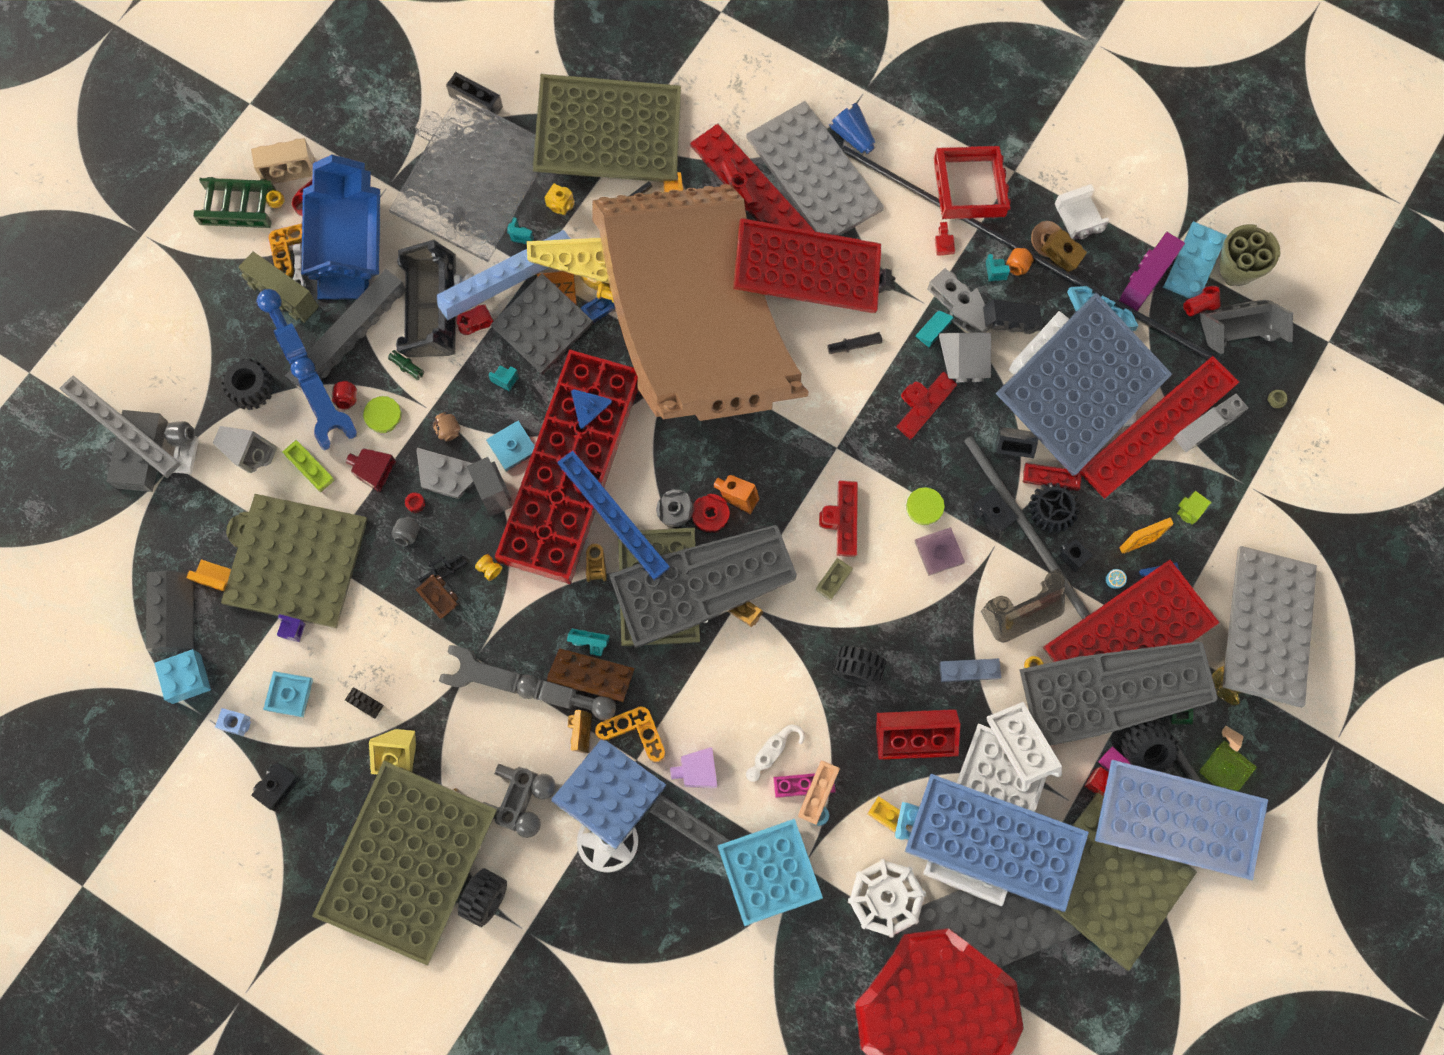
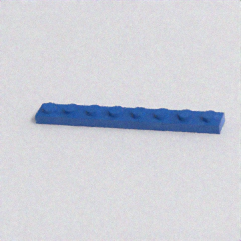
M571 451L558 461L561 469L654 581L670 569L669 565L574 451Z

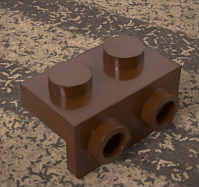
M432 574L429 579L415 590L435 614L442 619L459 605L457 602L459 598L452 590L448 591L444 587L446 582L440 575L436 577Z

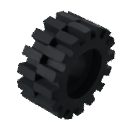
M355 687L351 689L344 700L376 719L384 706Z

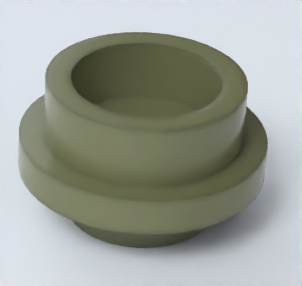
M1274 390L1268 395V402L1274 408H1282L1287 403V394L1282 390Z

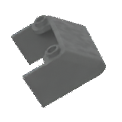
M1270 300L1239 303L1200 312V320L1207 344L1220 354L1224 353V346L1227 345V341L1261 336L1267 341H1274L1281 337L1288 342H1293V312Z

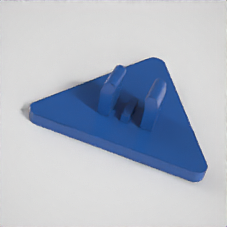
M575 389L571 391L580 428L586 427L612 403L609 398Z

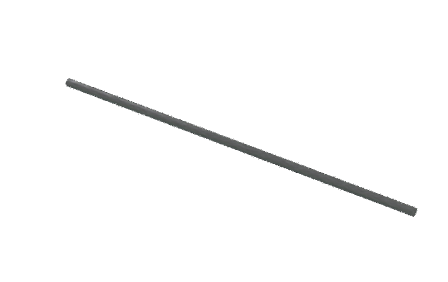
M972 436L968 437L964 442L1001 498L1018 516L1017 522L1083 620L1090 615L1089 611ZM1160 718L1154 719L1157 720L1159 723H1163ZM1180 749L1179 754H1176L1178 756L1176 762L1188 779L1202 782Z

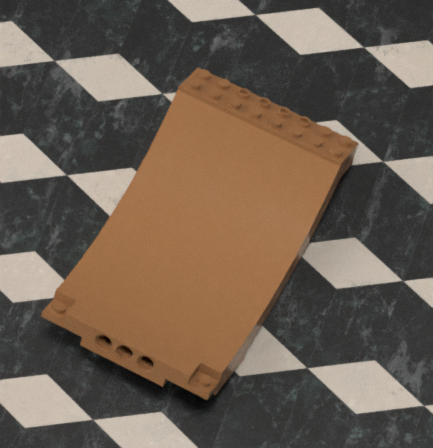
M723 184L720 187L705 186L702 189L687 188L683 191L670 190L664 193L655 191L652 194L637 193L634 196L618 195L616 198L600 197L597 200H592L593 222L600 231L612 297L622 334L638 376V390L656 417L661 416L663 419L696 415L700 421L772 410L773 402L808 397L809 391L801 383L802 373L797 368L784 345L769 310L765 295L733 289L739 221L741 218H747L744 199L731 185Z

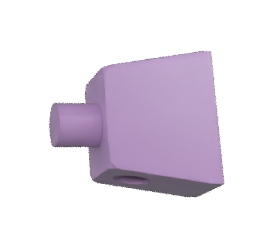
M712 747L681 757L682 766L670 767L671 779L684 778L685 787L717 788Z

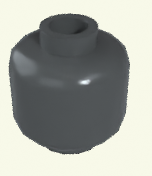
M186 421L171 422L167 425L164 436L171 446H187L195 438V429Z
M412 517L399 518L394 525L391 535L394 538V542L398 545L408 546L416 541L420 527Z

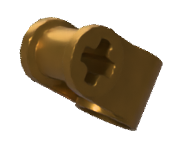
M591 544L586 550L587 582L597 579L607 581L603 548L599 544ZM594 550L601 552L597 558H593L590 555Z

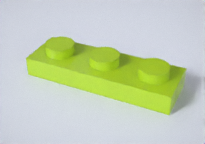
M297 440L282 451L320 493L335 481Z

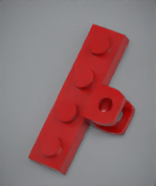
M943 372L928 389L917 381L908 385L901 393V397L912 409L896 427L906 437L912 439L956 387L957 383Z
M839 480L837 485V506H824L819 513V526L821 528L837 529L836 556H857L858 482Z

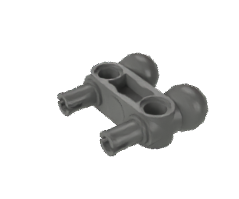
M498 764L495 775L510 780L503 802L500 807L486 802L482 803L497 809L493 818L497 825L517 831L521 837H533L540 830V819L533 812H525L532 794L538 799L551 797L556 789L555 780L549 774L543 773L538 775V773L527 768L518 767L513 769ZM524 775H529V781L526 784H521V778ZM513 813V820L510 823H506V815Z

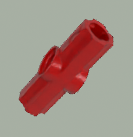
M735 158L725 159L720 164V167L729 184L744 199L745 210L754 209L758 205V201L747 183L746 175L740 170Z

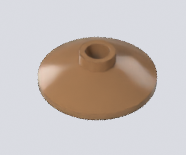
M1043 221L1037 224L1032 231L1031 240L1033 247L1040 255L1045 257L1048 256L1040 250L1045 244L1044 238L1047 241L1052 233L1061 229L1054 222Z

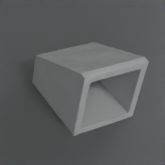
M991 333L939 334L949 378L956 379V382H967V378H972V382H983V378H991Z

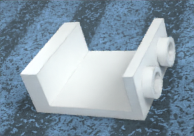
M1092 184L1058 195L1055 206L1073 240L1078 238L1084 239L1092 233H1101L1106 229L1109 222L1108 218L1101 219L1091 198L1094 192Z

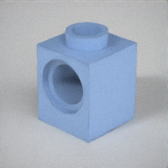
M222 708L215 728L244 736L245 732L250 728V717ZM238 718V724L232 728V721Z

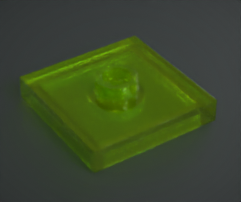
M1223 741L1199 772L1217 787L1238 792L1257 767L1238 751L1232 749L1226 741Z

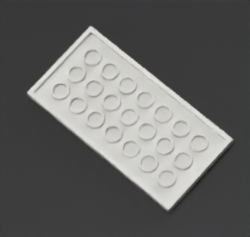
M978 724L956 783L1035 812L1047 776L1029 783L1027 791H1023L1022 781L993 730ZM930 861L927 862L923 875L1000 907L1003 906L1007 891Z

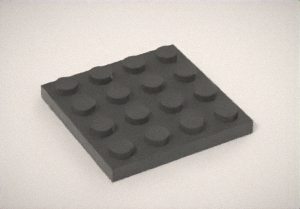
M541 274L491 326L543 375L594 322L545 275Z

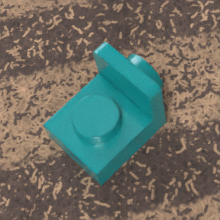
M513 217L512 223H509L507 228L511 241L527 244V241H533L532 230L525 227L519 228L518 219Z

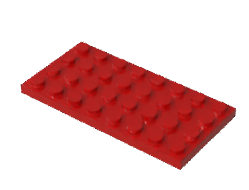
M741 218L739 221L733 289L876 313L878 308L882 244Z
M1169 560L1046 644L1043 649L1052 661L1056 662L1081 656L1191 643L1220 622L1174 563Z

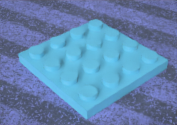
M795 819L717 846L744 926L823 898Z

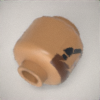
M443 412L435 417L436 420L432 426L439 439L448 442L459 436L458 433L461 428L454 415H446Z

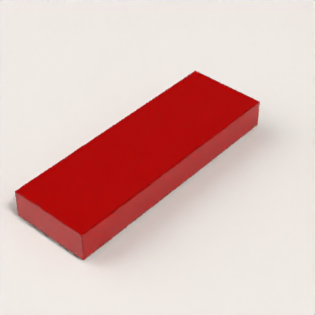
M1025 463L1022 483L1044 484L1047 486L1052 482L1054 487L1056 483H1059L1060 488L1067 485L1068 490L1079 491L1082 474L1079 471L1076 475L1072 476L1064 468Z

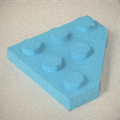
M1087 286L1070 287L1067 292L1076 312L1094 294L1092 289ZM1102 295L1101 298L1132 331H1136L1138 324L1132 312L1126 308L1124 310L1114 305L1115 302Z

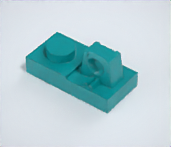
M572 628L568 633L567 641L572 642L576 646L589 644L590 654L601 656L604 647L609 642L610 635Z

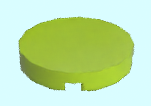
M387 396L373 398L367 403L363 412L366 425L377 433H387L395 429V426L400 423L402 415L398 403Z
M927 487L918 488L913 491L906 503L908 516L920 525H929L937 522L942 516L945 507L941 495L934 489Z

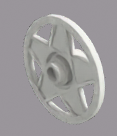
M584 825L580 827L577 836L578 852L582 860L592 869L600 872L618 871L627 866L634 858L638 847V835L635 827L623 840L624 842L631 833L633 834L634 844L631 853L623 842L617 849H614L593 832L583 834L586 827ZM582 846L594 850L593 863L585 856ZM610 857L622 861L621 864L616 866L604 867Z

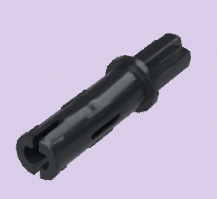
M880 332L852 339L844 338L842 342L827 345V350L829 354L843 351L849 353V350L881 344L882 336Z

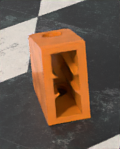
M729 475L726 480L717 478L714 483V488L720 490L726 502L748 514L752 513L760 499L754 484L735 476Z

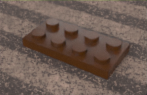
M559 648L548 673L547 682L624 702L635 668Z

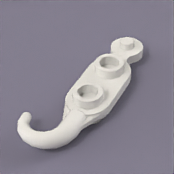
M791 724L786 726L781 732L770 737L756 755V765L747 770V779L751 782L757 781L760 777V771L772 766L784 750L787 736L792 731L799 733V744H802L805 734L801 727Z

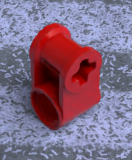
M483 304L459 314L456 322L461 334L470 335L490 327L494 320L487 306Z

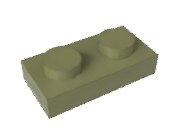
M837 558L815 590L832 601L853 568Z

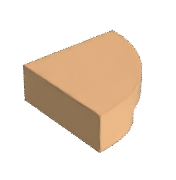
M1225 726L1222 730L1223 737L1227 738L1232 749L1238 751L1241 748L1244 736Z

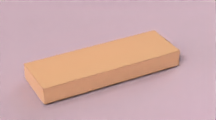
M820 761L797 817L817 825L840 768L825 761Z

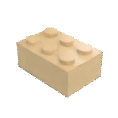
M305 138L294 139L288 142H277L272 145L258 146L251 149L253 166L260 179H267L272 181L273 184L312 177L315 158Z

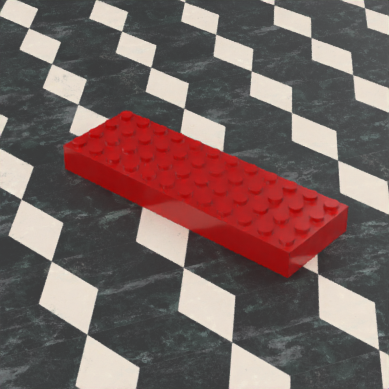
M569 349L495 554L498 563L571 585L596 510L561 469L558 461L571 451H574L599 483L605 487L638 391V376L633 367ZM575 389L609 398L612 403L586 427L580 428L571 391Z

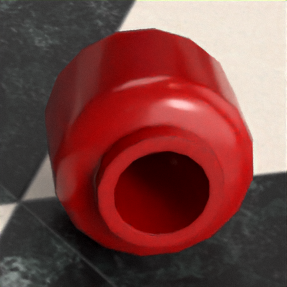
M341 381L333 386L332 402L335 406L346 410L356 404L357 388L355 385L348 381Z

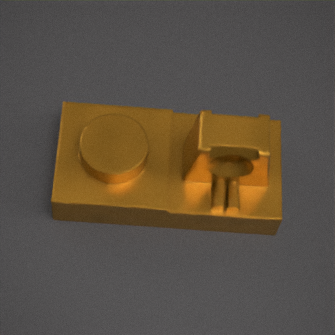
M751 602L727 611L751 628L757 624L760 616L763 614V611Z
M575 710L574 715L568 716L567 727L573 729L571 738L572 751L589 753L592 713Z

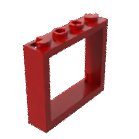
M1000 146L936 148L933 161L942 219L1006 217L1008 210L1011 209V199H1008L1009 186L1005 182L1006 169L1003 168L1004 155L1001 154ZM991 161L998 204L952 206L946 162Z

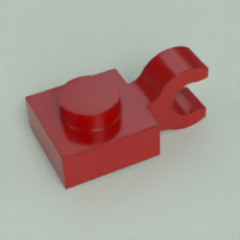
M940 222L938 227L939 236H935L934 239L936 256L955 254L954 236L948 235V223Z

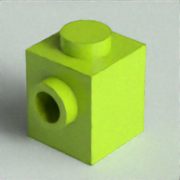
M1195 491L1189 498L1184 497L1178 506L1181 508L1177 514L1180 515L1183 521L1193 525L1211 502Z

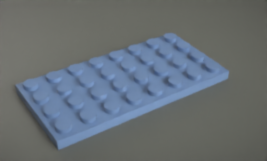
M1111 760L1095 841L1253 880L1268 799Z
M931 774L904 852L1065 912L1089 832Z

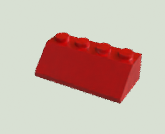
M956 710L877 713L876 733L879 760L958 756L960 721Z

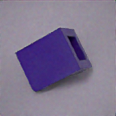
M279 614L278 619L281 620L277 636L300 642L306 624L300 619Z

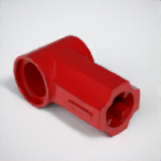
M1208 286L1202 290V294L1186 300L1183 303V307L1187 315L1193 316L1204 310L1218 309L1221 306L1220 290L1216 286Z

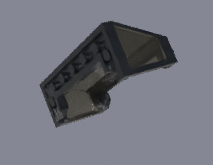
M434 239L398 250L397 262L399 267L405 271L404 337L401 336L397 339L396 351L406 357L454 355L456 316L449 320L446 319L438 307L437 295L455 286L456 254Z

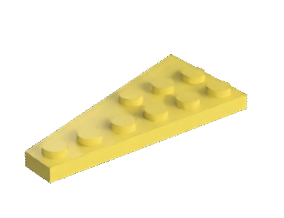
M601 238L527 241V260L529 262L609 284Z

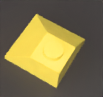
M394 729L370 739L371 774H378L383 761L412 772L416 749L415 731Z

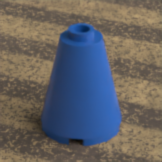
M856 102L852 104V109L846 108L832 120L834 124H829V126L861 154H869L875 149L874 145L876 142L862 110Z

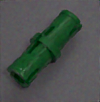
M396 350L389 354L388 360L399 366L402 372H407L416 380H419L424 375V370L413 364L410 358H405Z

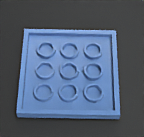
M601 739L553 796L552 802L614 849H617L661 794L666 784L612 744Z

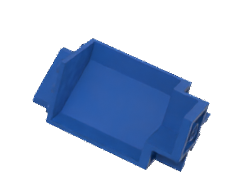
M332 154L313 163L312 185L303 189L301 275L308 276L312 280H318L317 300L358 299L369 287V279L379 275L380 188L371 186V172L365 170V163Z

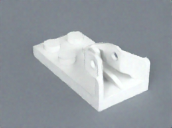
M1024 702L987 717L990 727L1022 781L1023 791H1027L1029 783L1046 776H1061L1062 766Z

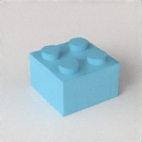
M193 649L154 663L163 697L167 702L174 704L211 690L202 656Z

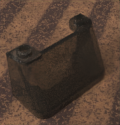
M1059 568L1049 572L1044 581L1040 583L1042 586L1041 592L1025 602L1013 606L1010 599L1006 596H998L987 602L981 613L997 641L1002 643L1008 642L1059 618L1064 613L1065 580Z

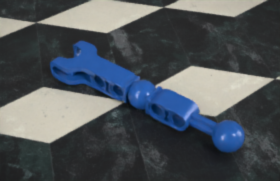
M264 289L257 296V304L261 310L270 314L277 328L273 330L275 337L291 365L292 374L298 379L301 389L317 419L314 436L321 449L325 451L330 448L328 432L332 429H341L349 439L357 437V432L351 418L347 414L338 412L335 409L315 371V364L308 358V354L293 324L287 325L279 309L282 303L281 296L275 290Z

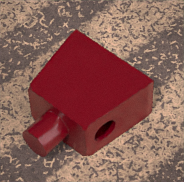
M365 448L361 450L359 456L350 453L346 458V464L353 466L351 473L354 477L377 492H381L396 462L391 454Z

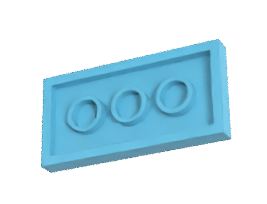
M1193 221L1183 241L1185 245L1177 255L1163 288L1189 299L1202 294V290L1206 285L1227 235Z

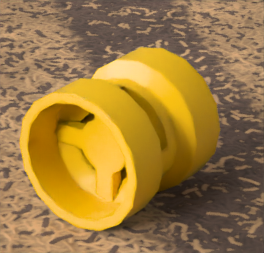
M489 554L484 555L475 565V569L485 573L484 576L489 581L496 578L503 568L499 563H494L493 558Z

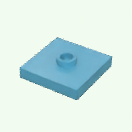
M519 421L486 439L505 471L530 458L534 449L533 442Z
M273 671L263 710L304 718L313 678Z

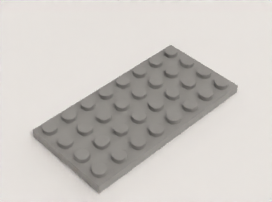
M806 101L746 134L750 144L815 232L840 236L884 210L883 204Z
M1244 546L1238 548L1222 687L1300 708L1305 706L1317 565Z

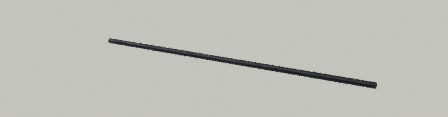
M844 146L842 148L846 155L940 207L939 198L849 147ZM974 218L961 219L1012 249L1025 248ZM1027 249L1032 254L1033 261L1079 287H1089L1092 289V293H1098L1100 297L1103 295L1112 300L1118 308L1122 310L1126 308L1131 311L1135 319L1209 360L1214 356L1221 363L1222 358Z

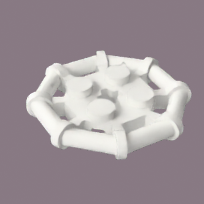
M881 859L878 863L855 874L856 880L848 903L852 905L864 930L876 931L891 938L904 929L918 924L926 892L922 890L910 866L905 867ZM881 870L882 876L872 881L868 878ZM887 870L900 873L901 875L899 878L890 877L887 875ZM907 879L914 891L908 892L903 881ZM864 882L868 885L867 893L865 896H859ZM884 892L893 895L891 902L887 903V901L883 902L881 900ZM909 898L915 899L912 912L906 910ZM860 903H867L871 911L868 916H866ZM901 914L907 918L893 926L892 919ZM875 916L880 919H886L887 926L872 921Z

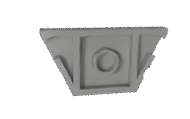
M417 448L422 489L459 499L466 489L474 485L467 468L472 463Z

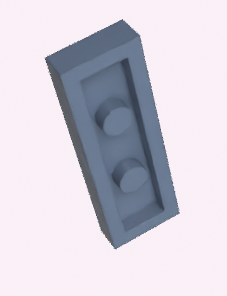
M999 658L940 662L941 682L1001 679Z

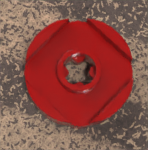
M707 494V496L700 497L694 502L692 519L693 523L700 530L717 533L726 526L729 521L730 511L726 501L721 496ZM713 509L716 515L711 518L707 517L708 514L705 512Z

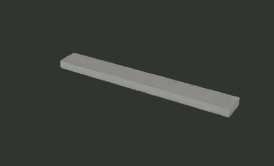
M74 375L59 388L166 478L181 465Z

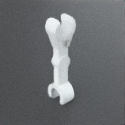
M300 244L293 245L295 256L293 280L297 283L301 282V285L305 288V282L301 275L302 247Z

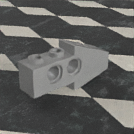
M946 268L929 282L927 290L950 310L949 315L954 317L953 323L969 333H986L990 329L985 326L983 312L985 304L977 288L971 292L966 284H962L956 275ZM947 288H952L954 291H948ZM960 300L966 301L967 304L961 303Z
M1235 394L1188 425L1174 439L1185 452H1188L1236 420L1248 407Z

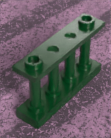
M199 178V182L206 190L203 209L194 210L193 214L199 225L271 228V220L267 213H265L267 193L276 190L272 181L267 179ZM214 190L224 191L222 208L219 211H211ZM232 191H242L240 208L237 212L229 211ZM250 192H260L258 208L255 213L247 212Z

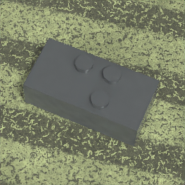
M122 410V416L162 448L165 437L164 432L168 421L160 413ZM116 437L106 482L116 489L153 492L157 470Z

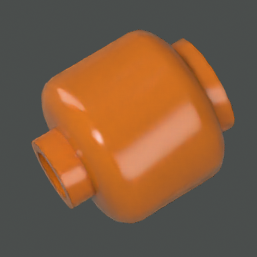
M1025 248L1014 249L1006 262V265H1009L1010 273L1017 276L1026 274L1033 262V256Z

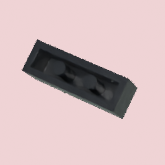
M456 71L446 84L449 97L492 120L495 119L503 108L499 94Z
M993 299L983 306L985 326L987 328L1032 334L1042 326L1040 305Z

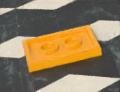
M1171 518L1135 531L1119 547L1122 554L1157 541L1174 524Z

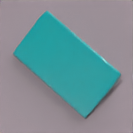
M938 310L915 337L930 348L939 338V334L943 333L951 325L954 317Z

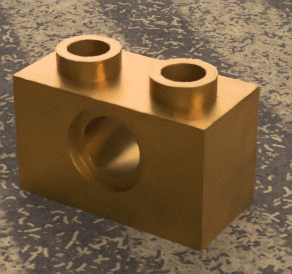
M1062 229L1052 233L1040 249L1059 267L1068 272L1076 269L1087 254L1083 247L1076 243Z

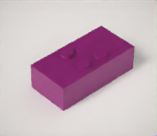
M1166 231L1153 250L1149 249L1138 266L1140 269L1134 271L1130 276V282L1119 298V301L1138 311L1173 263L1185 242Z

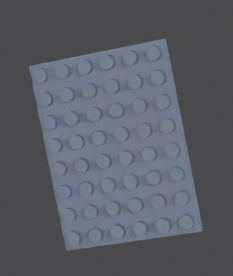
M1095 293L996 394L1069 473L1074 476L1156 392L1172 373L1098 293Z

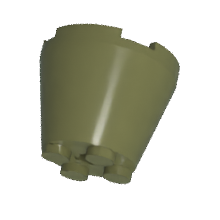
M1245 224L1233 229L1223 242L1219 263V271L1226 284L1230 286H1243L1271 272L1276 266L1281 253L1278 240L1271 232L1268 233L1254 224Z

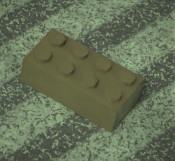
M254 251L238 267L243 273L241 276L254 291L257 289L259 291L272 289L278 292L282 300L279 309L289 311L288 314L296 321L300 319L305 323L318 309L319 306L309 290Z

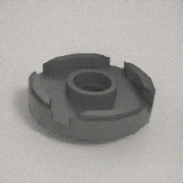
M676 489L663 494L656 507L658 518L669 527L684 525L690 520L694 510L691 497L684 491Z

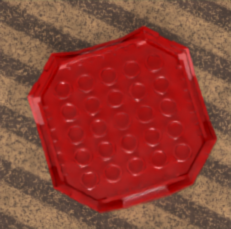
M948 928L904 934L894 953L874 981L855 1001L860 1047L867 1055H1011L1024 1029L1017 982Z

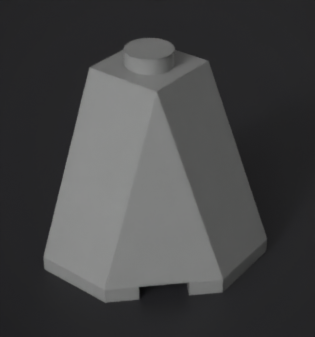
M224 426L219 427L213 444L236 466L248 473H253L257 471V468L271 464L277 450L276 445L254 431Z

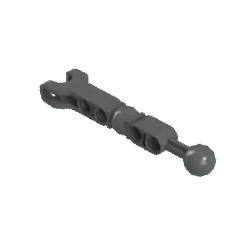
M449 645L448 653L459 659L460 669L453 675L443 673L439 678V682L453 687H464L471 682L511 693H518L524 699L533 698L568 709H572L574 705L591 710L593 715L599 720L611 719L616 712V703L611 698L598 696L596 699L576 694V689L540 680L532 674L523 675L481 663L472 650L454 645Z

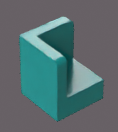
M988 254L986 259L988 280H1007L1010 273L1009 265H1005L1004 259L993 260V255Z
M499 366L495 373L490 372L488 374L491 382L509 392L519 378L517 369L511 366L509 369Z

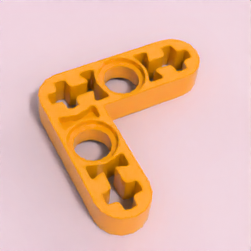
M302 223L276 229L269 234L274 266L283 272L282 264H285L287 268L285 274L290 278L294 275V268L289 246L302 243ZM295 231H299V232H300V236H299V237H297V238H292V237H291V235H292L293 232H295ZM280 251L286 252L283 258H277V254Z
M637 707L600 722L596 726L595 733L600 740L606 741L637 729L649 760L657 763L665 757V750L649 710L645 707ZM640 711L643 714H647L644 717V721H641V719L634 720L636 725L632 726L629 715L632 714L633 718L638 717V712ZM622 718L627 719L629 722L628 727L625 729H620L617 726L618 721ZM614 722V727L618 731L614 733L613 729L609 730L607 736L599 734L602 731L601 727L611 728L610 723ZM647 729L654 731L655 735L651 740H646L643 737V733ZM658 740L659 743H655L657 750L662 751L659 753L660 757L651 756L650 754L653 753L651 745L647 747L646 744H652Z

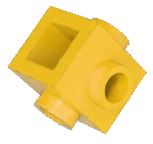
M554 183L544 197L546 206L557 214L566 215L568 210L570 211L574 206L571 190L567 187L562 188Z

